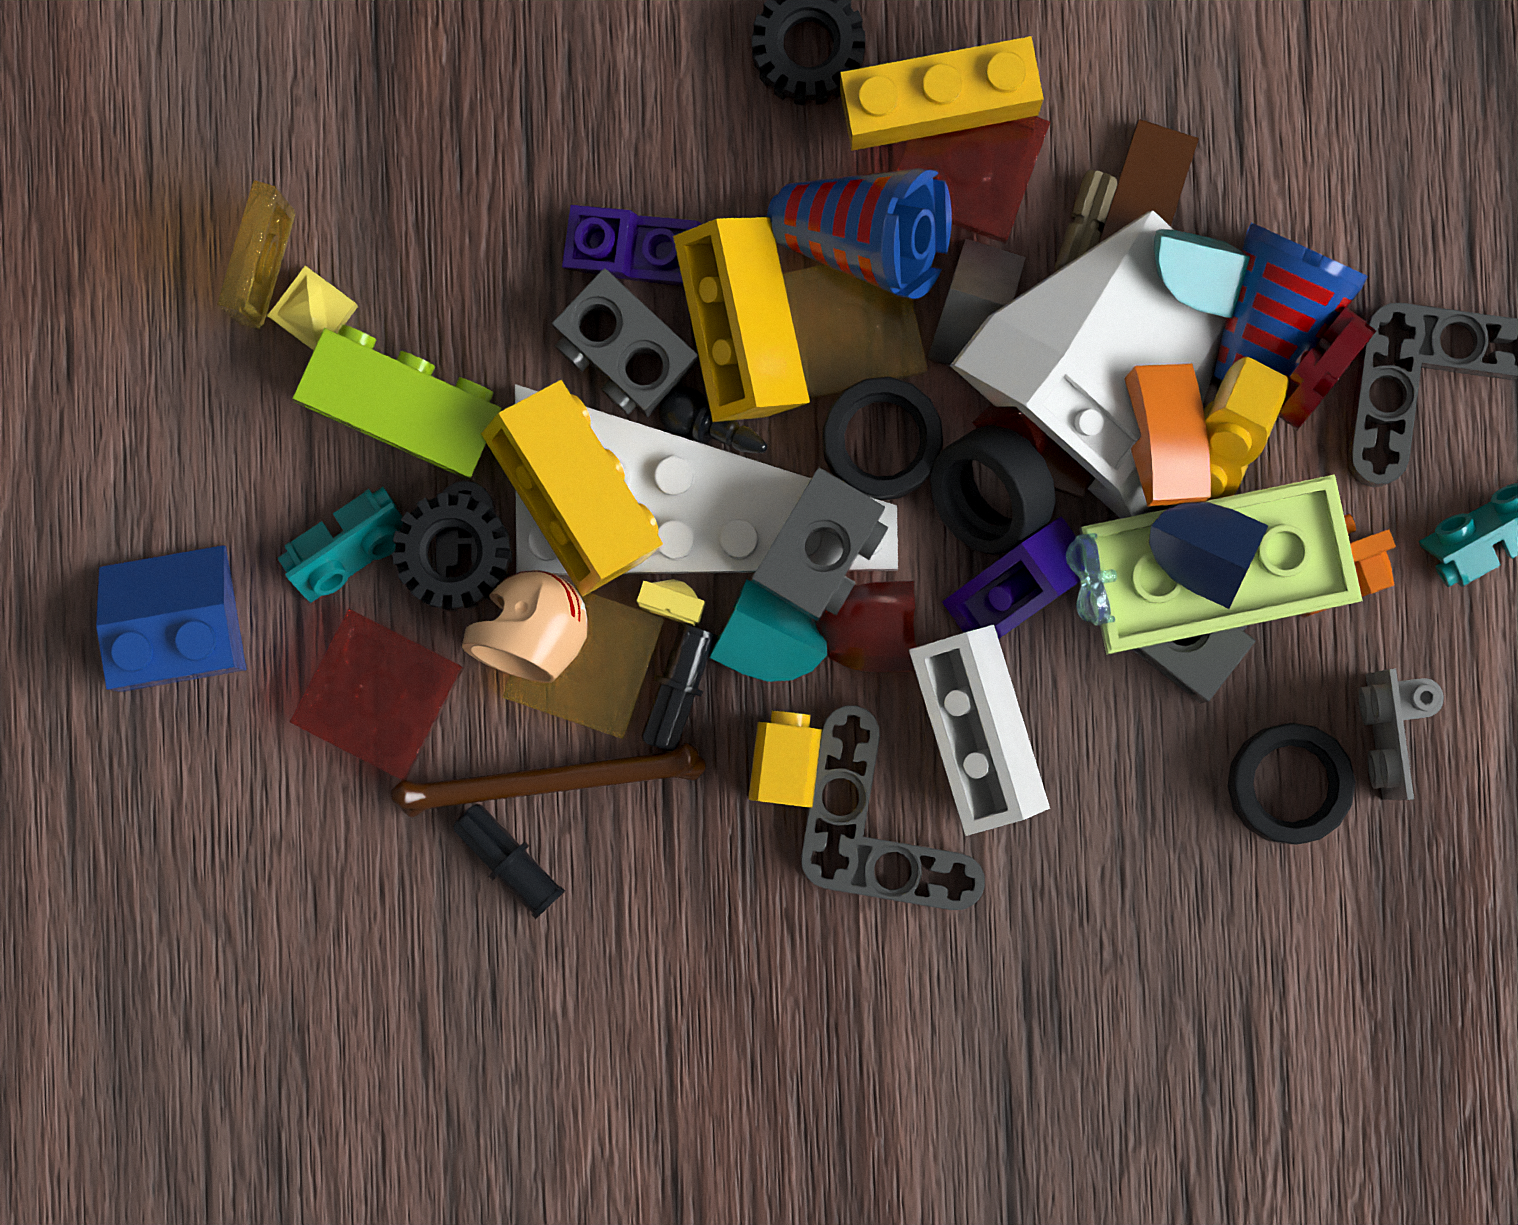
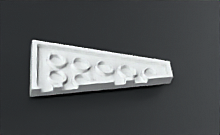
M515 384V404L538 391ZM586 407L590 415L592 430L604 449H609L619 459L624 470L625 483L637 502L645 505L653 514L658 525V536L663 542V545L647 560L624 574L755 573L812 479ZM516 491V573L541 570L556 575H568ZM872 498L885 506L884 513L879 522L889 528L871 559L868 560L858 554L849 571H897V506ZM827 531L814 533L805 544L808 558L821 566L835 563L843 552L842 544L838 537Z

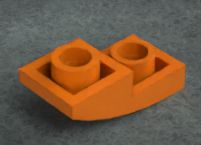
M1193 364L1134 366L1124 380L1141 433V437L1131 447V452L1147 506L1206 502L1211 497L1210 455L1204 410Z

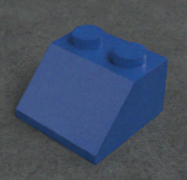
M225 545L99 567L96 628L107 690L125 692L247 670Z

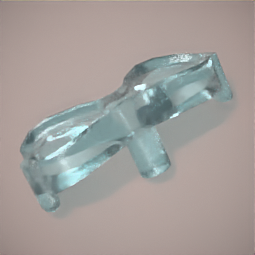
M1089 533L1076 536L1075 541L1067 549L1066 561L1071 570L1081 580V589L1076 603L1078 615L1084 621L1091 622L1097 626L1115 622V617L1111 615L1110 603L1104 584L1115 582L1117 580V573L1114 569L1101 571L1098 546L1095 541L1097 534Z

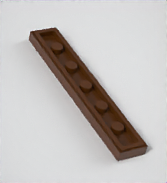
M1141 119L1137 121L1109 212L1101 231L1099 243L1148 211H1154L1171 227L1199 138ZM1038 427L1033 446L1047 464L1053 478L1054 490L1082 499L1085 495L1091 473Z

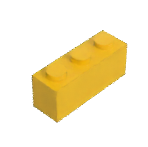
M1032 36L840 72V94L851 151L1038 116L1044 100Z
M770 217L714 219L674 235L675 248L712 421L721 422L764 418L810 403Z
M562 380L499 412L481 433L582 597L640 565L663 545L658 536V525L653 514L645 505L637 502L624 481V470L619 459L612 451L604 449L591 428V419L586 406L576 395L570 394Z

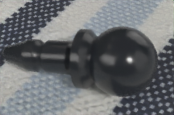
M675 388L661 401L659 408L660 420L667 431L673 435L680 437L693 436L696 442L706 444L711 439H714L727 446L732 445L734 449L740 452L761 454L767 450L766 442L751 428L745 425L740 426L734 420L713 422L709 402H707L701 392L694 388Z

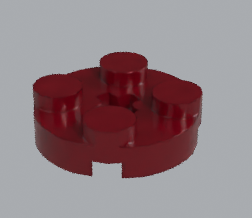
M1345 307L1325 332L1317 346L1308 352L1290 375L1288 393L1278 416L1298 431L1370 341L1376 330L1349 308Z

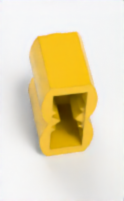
M1248 356L1238 360L1228 369L1215 399L1204 409L1211 473V497L1208 501L1233 496L1237 492L1248 465L1262 453L1288 393L1289 380L1287 376Z
M772 711L770 723H757L748 800L812 808L822 730L809 728L811 715Z

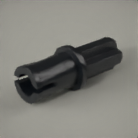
M681 622L678 625L679 630L663 675L655 676L654 681L660 682L642 732V740L645 743L666 751H673L678 747L695 695L702 697L703 691L699 690L698 687L712 646L718 637L716 634Z
M475 804L456 820L453 825L454 831L492 870L488 877L492 881L498 877L527 907L535 919L565 892L525 851L529 845L526 842L519 845L482 805Z

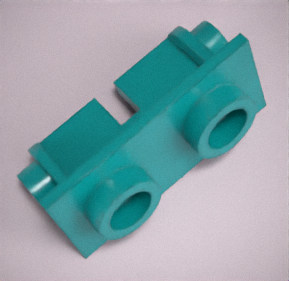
M1518 483L1499 489L1492 495L1490 502L1468 514H1457L1443 520L1437 525L1434 533L1418 541L1423 549L1441 561L1435 567L1446 587L1449 588L1456 583L1464 587L1471 581L1500 566L1501 564L1492 546L1501 541L1508 557L1513 559L1518 556Z
M381 487L374 493L368 488L364 493L333 513L343 529L337 536L333 537L327 526L321 521L293 541L284 545L287 551L280 555L278 560L287 572L285 575L309 603H312L321 596L336 592L354 573L372 561L385 558L395 551L396 544L393 542L395 530L399 532L403 522L401 519L403 516L397 510L395 502L384 487Z

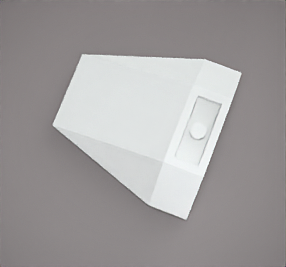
M1148 211L989 315L950 365L996 407L1016 406L1091 473L1095 480L1088 490L1121 519L1150 513L1155 507L1147 506L1131 452V447L1141 437V433L1124 378L1134 366L1192 363L1203 404L1215 370L1227 318L1198 311L1179 302L1160 279L1154 255L1155 234L1159 229H1174L1154 211Z

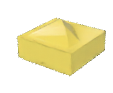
M305 265L267 316L314 351L324 328L338 333L341 324L345 325L358 305Z
M675 579L652 583L643 581L637 599L641 610L693 627L695 625L699 626L706 606L705 601L698 599L691 587L685 582Z

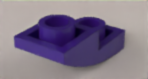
M571 205L562 267L567 270L598 275L605 268L615 278L684 286L673 236L702 225V223L696 220L639 216L631 210Z

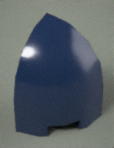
M1210 502L1182 503L1163 511L1151 525L1149 545L1156 562L1172 580L1191 592L1230 609L1268 525L1233 509Z

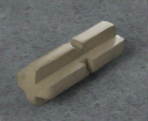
M1088 170L1083 176L1071 217L1075 220L1074 223H1069L1055 264L1056 271L1099 243L1102 233L1098 231V227H1103L1117 186V179L1096 170Z

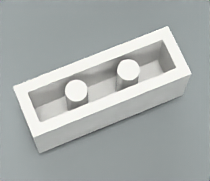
M990 625L910 649L909 652L965 836L1022 821L1050 809L995 626Z

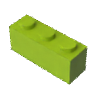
M341 324L338 333L324 328L293 396V402L469 480L486 444L481 433L502 409L490 403L494 392L462 377L458 378L455 386L431 376L435 369L433 364L410 353L400 351L396 360L373 350L377 341L375 338L350 326Z

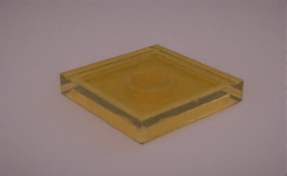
M253 180L217 305L238 324L260 330V327H263L296 212L276 186Z
M825 264L782 274L809 399L843 392L845 389L866 378L890 376L896 379H903L928 372L912 298L897 296Z
M589 593L583 597L581 596L585 604L588 628L587 638L576 658L552 683L535 682L510 675L502 698L624 739L665 619Z

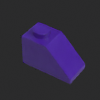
M1061 516L1019 544L943 600L942 603L964 633L994 625L998 639H1000L1089 575L1083 545Z

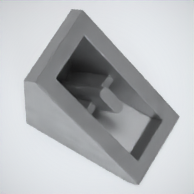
M965 239L927 360L950 366L986 318L1014 300L1026 257Z

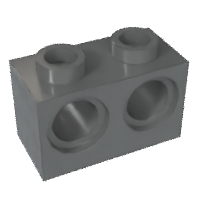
M605 268L552 323L556 333L561 337L554 345L557 350L581 372L589 364L607 380V383L601 390L627 415L636 407L648 418L661 404L664 397L671 390L675 389L699 364L698 354ZM599 311L609 313L617 321L616 329L610 338L601 342H594L582 335V323L588 315ZM639 355H653L663 364L661 376L650 385H638L627 376L630 362Z

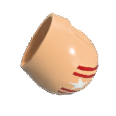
M541 570L521 571L505 578L489 594L491 600L503 612L493 621L477 622L466 627L462 648L473 658L499 671L530 681L552 683L576 658L587 638L588 622L585 604L574 586L562 577Z

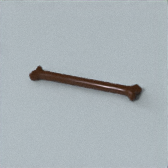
M684 743L673 751L430 783L402 780L391 790V798L394 803L402 807V811L406 815L415 817L427 809L664 778L696 780L706 770L705 760L698 756L697 749L690 743Z

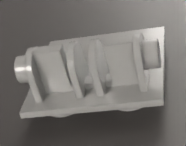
M1396 668L1365 674L1367 686L1359 688V707L1364 725L1372 724L1376 750H1370L1367 754L1371 785L1374 789L1381 788L1383 800L1414 799L1403 720L1426 718L1435 715L1443 705V691L1435 681L1427 678L1398 681Z

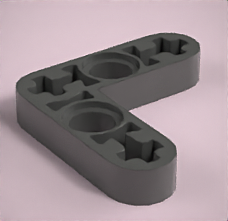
M1389 303L1375 311L1366 322L1376 330V333L1360 352L1347 450V465L1352 476L1361 484L1369 487H1382L1399 479L1406 471L1410 459L1421 368L1518 380V366L1515 365L1514 354L1494 351L1488 355L1489 363L1482 362L1488 346L1487 328L1495 331L1490 343L1509 344L1518 337L1517 318L1408 303ZM1392 317L1399 318L1400 329L1409 331L1410 338L1398 343L1394 357V363L1407 362V371L1394 365L1373 367L1372 365L1373 357L1382 361L1388 355L1389 339L1384 335H1379L1378 327L1387 325ZM1458 324L1470 331L1474 346L1468 357L1455 359L1449 357L1443 351L1440 345V336L1446 326ZM1389 378L1399 384L1403 392V400L1401 406L1396 411L1385 413L1377 410L1372 405L1369 399V390L1371 384L1376 379ZM1365 419L1378 425L1399 424V433L1389 430L1384 435L1383 451L1388 455H1393L1394 462L1383 467L1379 475L1372 473V462L1362 460V452L1370 450L1375 446L1378 428L1369 430L1364 428Z
M843 706L835 710L826 719L822 729L812 808L809 807L801 854L802 868L806 877L814 885L835 891L947 910H964L973 906L982 896L985 888V875L981 866L972 857L958 852L863 836L880 740L879 726L875 717L867 709L859 706ZM848 716L860 718V729L869 731L868 742L857 743L855 746L852 761L866 762L864 776L848 769H825L828 755L838 760L841 759L843 743L839 738L833 737L832 730L834 725H845ZM836 778H844L851 781L859 792L857 807L845 816L831 814L822 803L824 787L829 781ZM817 818H821L833 825L855 824L853 839L840 834L838 853L848 857V865L846 869H836L833 878L821 877V866L811 863L813 851H824L828 832L815 833ZM888 852L903 854L911 865V875L908 882L898 889L882 887L874 876L876 861ZM922 855L933 857L934 861L929 870L940 873H950L953 863L964 864V875L973 878L972 889L961 890L958 900H951L947 898L948 890L946 887L927 883L928 895H915L914 892L922 876L920 857Z

